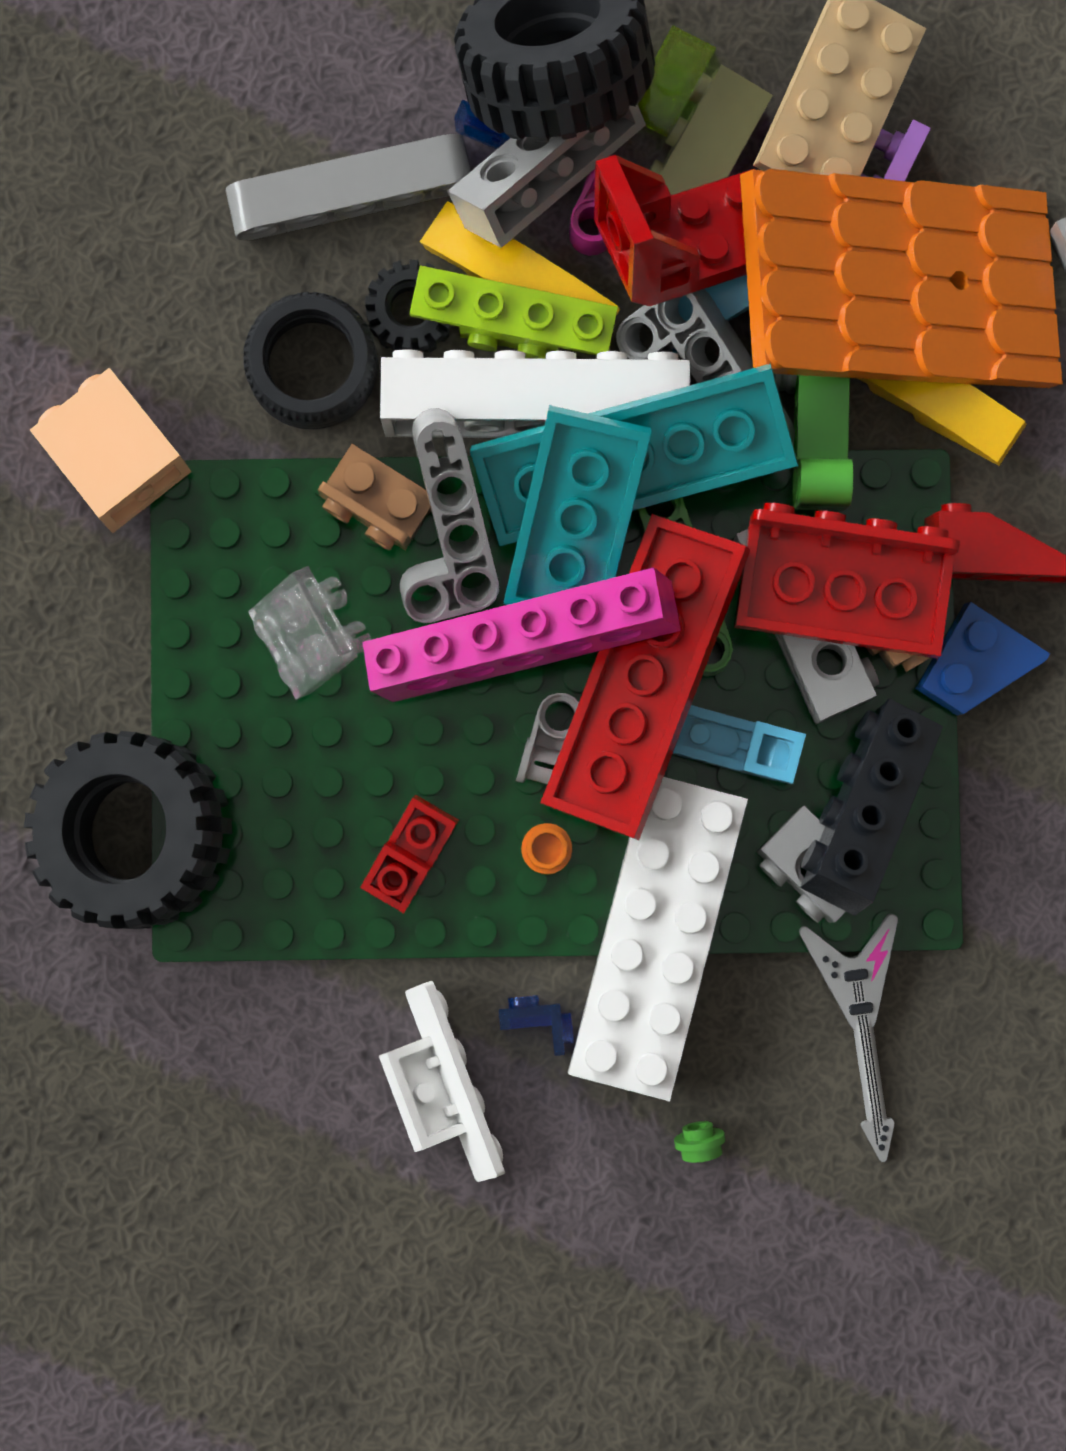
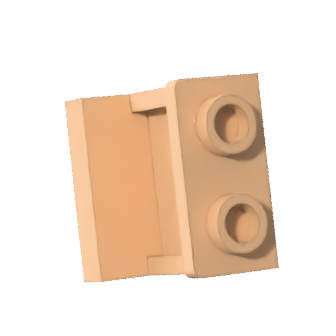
M110 368L102 374H96L86 379L74 396L62 405L53 406L45 411L40 417L38 424L30 429L39 443L112 534L192 472Z

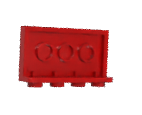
M765 503L764 509H755L750 516L746 546L750 549V553L742 571L734 628L936 659L941 657L955 554L959 552L960 540L948 538V530L921 526L918 527L917 533L897 530L896 522L875 518L867 519L866 525L846 522V515L833 511H816L815 517L794 514L795 507L781 503Z

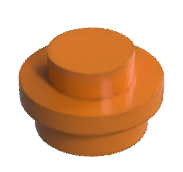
M551 823L539 824L526 833L521 847L522 856L525 863L533 871L540 874H554L561 871L570 861L572 842L567 832L561 827Z

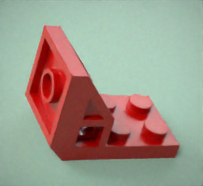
M617 155L596 161L594 221L631 302L653 306L747 275L740 175L745 172L671 195L662 175Z

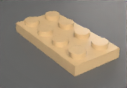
M827 0L753 166L763 171L779 169L822 175L838 173L861 176L926 28L875 0Z

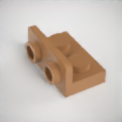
M351 444L327 483L323 481L317 489L320 497L326 500L322 506L324 510L344 523H348L351 517L368 527L365 535L387 550H391L394 544L406 550L431 512L427 491L354 444Z

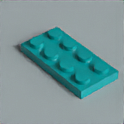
M549 405L503 604L509 605L616 577L651 437V428Z

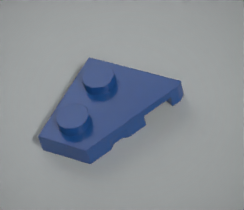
M969 602L963 605L945 636L941 657L932 659L916 690L956 716L962 715L1045 662L1050 653L974 603Z

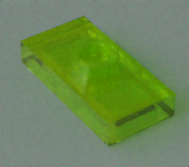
M672 25L655 57V75L648 90H646L642 100L638 103L646 124L645 126L666 137L668 136L678 117L684 113L690 101L688 98L696 83L708 68L716 52L715 46Z

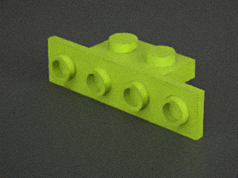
M420 265L409 315L411 317L458 326L460 337L468 339L467 344L479 350L497 351V346L499 345L524 352L525 358L546 359V353L559 351V348L596 356L597 353L609 351L618 307Z

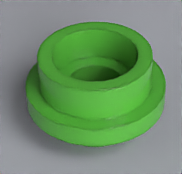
M709 1121L689 1123L682 1128L683 1133L674 1138L675 1149L681 1151L682 1160L691 1163L710 1161L720 1157L723 1153L721 1145L726 1140L724 1131L720 1128H713V1123Z

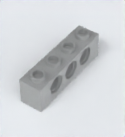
M638 104L636 107L629 106L627 114L616 122L611 119L604 124V128L592 133L589 130L576 133L577 137L563 140L562 136L551 137L549 142H535L532 137H525L523 140L510 138L448 190V194L465 229L502 248L593 171L597 160L609 157L646 125Z
M748 529L737 533L733 541L746 545ZM775 634L815 725L871 701L877 696L873 688L879 685L875 669L868 657L860 659L855 646ZM831 649L840 655L843 666L839 674L828 675L819 669L816 661L819 651Z

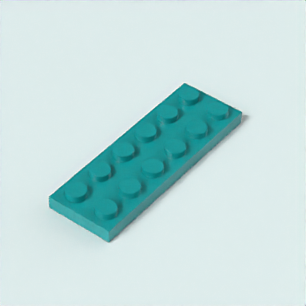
M771 363L588 413L651 428V437L632 511L798 466ZM544 426L471 445L470 454L499 546L518 541Z

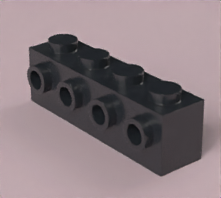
M890 698L875 712L868 710L864 714L855 732V737L861 740L856 753L851 752L847 756L837 776V780L843 782L838 797L832 796L821 814L819 823L825 826L819 841L814 840L803 858L801 868L807 870L801 884V889L854 916L874 902L943 729L942 725Z

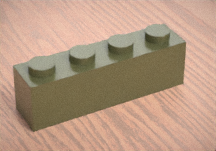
M722 64L711 77L703 73L688 100L695 103L689 117L686 120L679 116L665 139V143L672 146L663 163L655 159L649 170L662 175L671 195L727 178L773 95Z

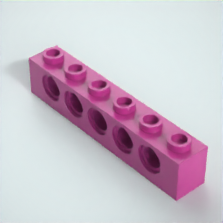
M653 567L362 643L370 691L391 702H396L681 631L672 581Z

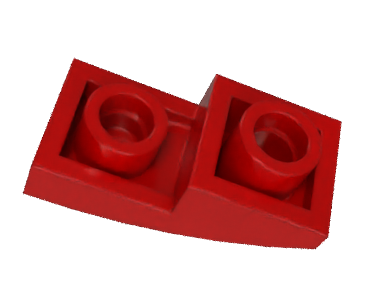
M415 795L389 840L384 844L360 888L400 912L405 913L450 838L459 819Z

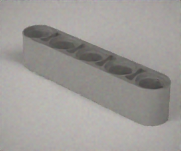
M447 134L240 180L227 186L225 191L235 236L238 240L245 241L449 196L448 190L471 172L463 136Z

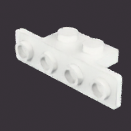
M433 981L406 990L405 994L422 1039L379 1055L414 1151L424 1150L459 1135L477 1182L505 1174L502 1165L503 1152L501 1145L488 1128L484 1117V1100L479 1090L471 1083L465 1067L467 1063L466 1053L460 1041L454 1038L447 1019L448 1006L444 996L436 990Z

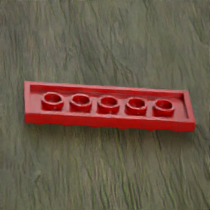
M654 514L651 515L629 574L654 567L672 581L681 631L598 652L541 799V804L633 839H640L749 556L750 549L746 545Z

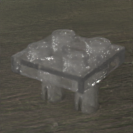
M309 566L292 572L248 611L253 620L257 635L265 642L277 664L282 681L289 686L296 700L311 694L358 657V653L364 652L362 642L371 640L369 633L355 638V634L366 629L360 621H353L347 626L342 627L334 614V609L344 607L347 603L345 589L331 594V590L342 585L336 577H329L323 582L317 583Z

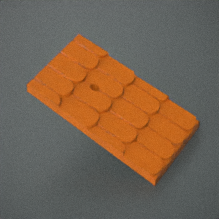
M753 169L740 175L753 368L771 363L774 374L1034 388H1051L1063 384L1061 362H1059L1060 346L1057 314L1054 311L1056 309L1053 266L1050 265L1052 253L1049 218H1046V214H1048L1046 192L989 185L973 187L922 180L906 182L838 173L822 175L779 169H768L766 171Z

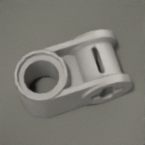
M555 693L549 695L541 702L531 737L527 738L516 778L517 782L524 783L529 779L548 784L553 770L537 766L534 762L540 761L555 766L569 729L556 731L550 728L546 723L545 713L552 704L562 702L568 704L575 714L579 704L575 697L567 693Z

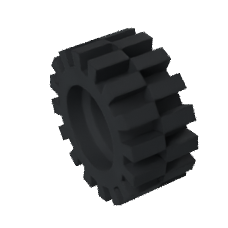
M410 259V264L402 265L401 260L392 263V269L387 271L384 267L379 271V278L376 282L372 280L368 287L369 295L365 298V307L370 329L374 337H377L380 340V344L386 349L389 347L395 351H424L428 349L430 353L437 349V344L440 341L444 343L447 340L451 328H454V325L425 320L416 326H405L395 320L391 312L393 301L399 294L415 290L420 265L418 260ZM426 263V267L435 268V266Z

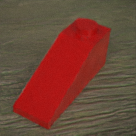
M971 504L941 505V511L924 519V526L948 530V538L960 540L959 552L955 554L952 573V579L1066 583L1065 554L988 512H972Z

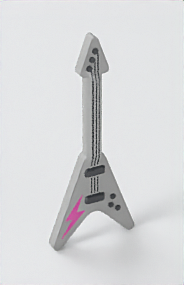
M888 914L862 951L854 957L842 955L809 928L803 926L799 929V935L845 1018L853 1028L867 1119L861 1122V1128L878 1159L881 1162H885L889 1153L894 1121L886 1115L873 1026L877 1020L898 918L894 914Z

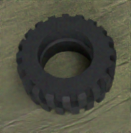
M475 0L473 6L468 5L463 12L455 30V51L471 111L476 118L491 130L499 134L505 132L510 138L517 140L532 137L535 142H549L551 137L562 136V139L565 140L577 137L576 133L589 130L590 133L604 128V124L612 119L616 122L625 116L629 106L636 107L651 85L655 75L654 67L656 63L644 0Z
M121 731L119 734L103 732L92 735L90 743L77 741L65 749V754L68 757L65 761L53 759L44 769V773L50 778L45 785L35 783L29 797L36 800L37 804L34 814L25 812L24 828L32 829L33 841L25 842L24 844L27 858L37 859L40 866L32 872L39 886L52 888L48 898L58 908L71 909V917L84 923H96L99 927L148 929L152 925H166L178 920L179 913L182 911L192 912L202 903V898L199 894L203 890L213 891L220 880L219 875L213 873L217 863L227 864L231 849L222 848L223 834H232V819L222 817L221 808L229 804L225 792L222 789L214 788L212 782L216 779L215 774L208 765L196 762V754L183 746L174 745L166 739L137 732ZM125 783H140L149 787L155 793L163 807L166 818V838L158 859L150 869L138 878L124 880L113 877L101 865L93 846L92 827L96 812L109 793Z

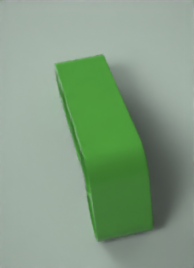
M797 375L794 394L795 440L793 447L798 466L793 467L792 501L795 509L845 511L851 504L853 462L852 459H848L850 378Z

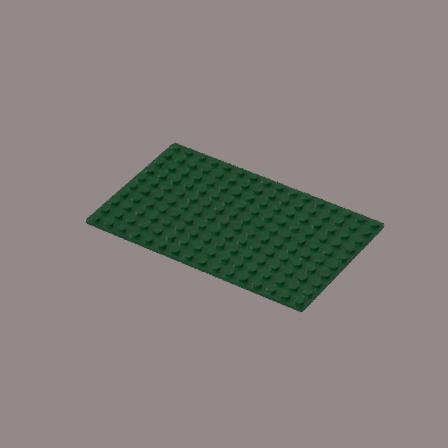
M943 449L848 450V459H852L853 493L850 506L845 511L795 509L794 514L815 517L816 511H833L846 515V522L866 525L867 519H885L896 522L897 530L917 533L918 527L924 526L925 518L941 511V505L951 503L950 456ZM471 456L467 457L499 581V593L496 600L482 610L432 623H421L412 619L404 607L400 593V580L408 568L416 564L443 558L432 510L406 550L395 544L391 550L378 545L365 535L368 527L351 517L348 523H344L322 508L326 500L320 497L317 489L323 481L327 483L342 458L184 460L192 472L150 504L151 736L166 739L174 745L187 748L196 754L197 763L208 765L216 776L215 781L212 782L214 788L224 790L229 803L221 808L222 817L232 819V834H223L222 848L231 849L227 864L217 863L213 873L219 875L220 880L213 891L203 890L199 894L202 898V903L192 912H180L178 920L166 925H152V954L157 961L205 962L599 955L629 837L541 804L540 802L547 784L529 779L524 783L516 781L527 738L531 737L541 702L549 695L555 693H567L575 697L579 702L599 651L396 702H391L371 692L369 688L362 642L506 605L503 604L517 542L499 546ZM374 457L426 490L418 457ZM793 468L682 497L692 527L733 541L737 533L749 528L750 516L755 509H764L765 503H781L793 506ZM447 477L438 484L437 491L445 495L453 494L461 488L463 481L457 477ZM670 501L645 507L649 516L654 514L666 519L674 512ZM634 510L631 513L616 577L629 574L643 538ZM460 525L451 531L449 538L456 542L465 541L473 535L474 528L469 525ZM479 572L468 574L462 580L461 585L466 588H476L485 581L486 575ZM740 576L724 618L732 641L733 652L731 659L722 672L715 676H702L691 705L755 723L760 721L806 734L793 784L725 769L674 754L671 756L664 777L748 799L708 954L809 952L799 935V929L803 926L809 928L839 952L862 951L888 914H894L898 918L891 951L956 950L960 948L963 944L957 716L916 690L918 683L933 658L907 672L902 664L889 671L879 653L872 656L866 648L855 646L860 659L868 657L875 669L879 685L873 688L877 696L871 701L815 725L775 634L734 628L741 582ZM953 579L951 580L944 638L954 622ZM429 585L421 586L413 592L412 598L418 601H427L436 594L437 589ZM715 642L707 662L708 665L715 664L721 660L723 654L719 643ZM824 649L818 652L816 661L823 673L836 675L841 672L843 663L836 651ZM890 698L942 725L943 729L874 902L856 916L845 912L834 923H829L824 917L817 923L796 903L801 895L787 881L780 887L760 868L759 865L764 859L757 851L803 806L820 820L826 804L832 796L838 797L843 782L837 780L842 764L851 752L856 753L861 740L855 737V732L862 717L868 710L875 712ZM562 702L552 704L545 713L546 723L556 731L569 729L574 717L573 709L568 704ZM540 761L534 762L537 766L552 770L554 768V765ZM152 791L153 865L164 846L166 818L158 797ZM418 795L459 819V822L405 913H402L360 887L384 844L392 835L411 799ZM543 823L555 824L564 829L571 839V859L557 873H537L529 868L523 859L521 850L523 839L526 833L536 825ZM800 865L801 874L805 877L807 870L801 868Z

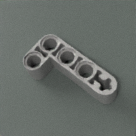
M705 289L684 295L691 301L693 306V312L688 321H685L678 311L679 301L683 297L681 296L653 306L643 305L619 325L616 333L619 350L627 353V358L648 359L649 353L670 352L676 349L682 360H690V372L697 383L753 368V360ZM644 324L653 333V342L649 349L642 345L639 338V332ZM709 338L714 339L720 349V355L715 364L710 362L705 354V345ZM784 410L791 440L794 443L795 428Z
M440 408L428 409L422 412L415 419L412 427L413 440L443 553V558L416 564L408 568L400 580V593L404 607L412 619L421 623H432L482 610L490 606L496 600L499 593V581L463 437L454 417L448 411ZM442 430V439L448 457L438 459L432 442V431ZM447 477H457L463 481L461 488L453 494L445 495L437 491L438 484ZM469 525L474 528L473 535L465 541L456 542L449 538L451 531L455 527ZM479 572L486 575L485 581L476 588H466L461 585L462 580L468 574ZM429 585L437 589L436 594L427 601H418L412 598L413 592L421 586Z

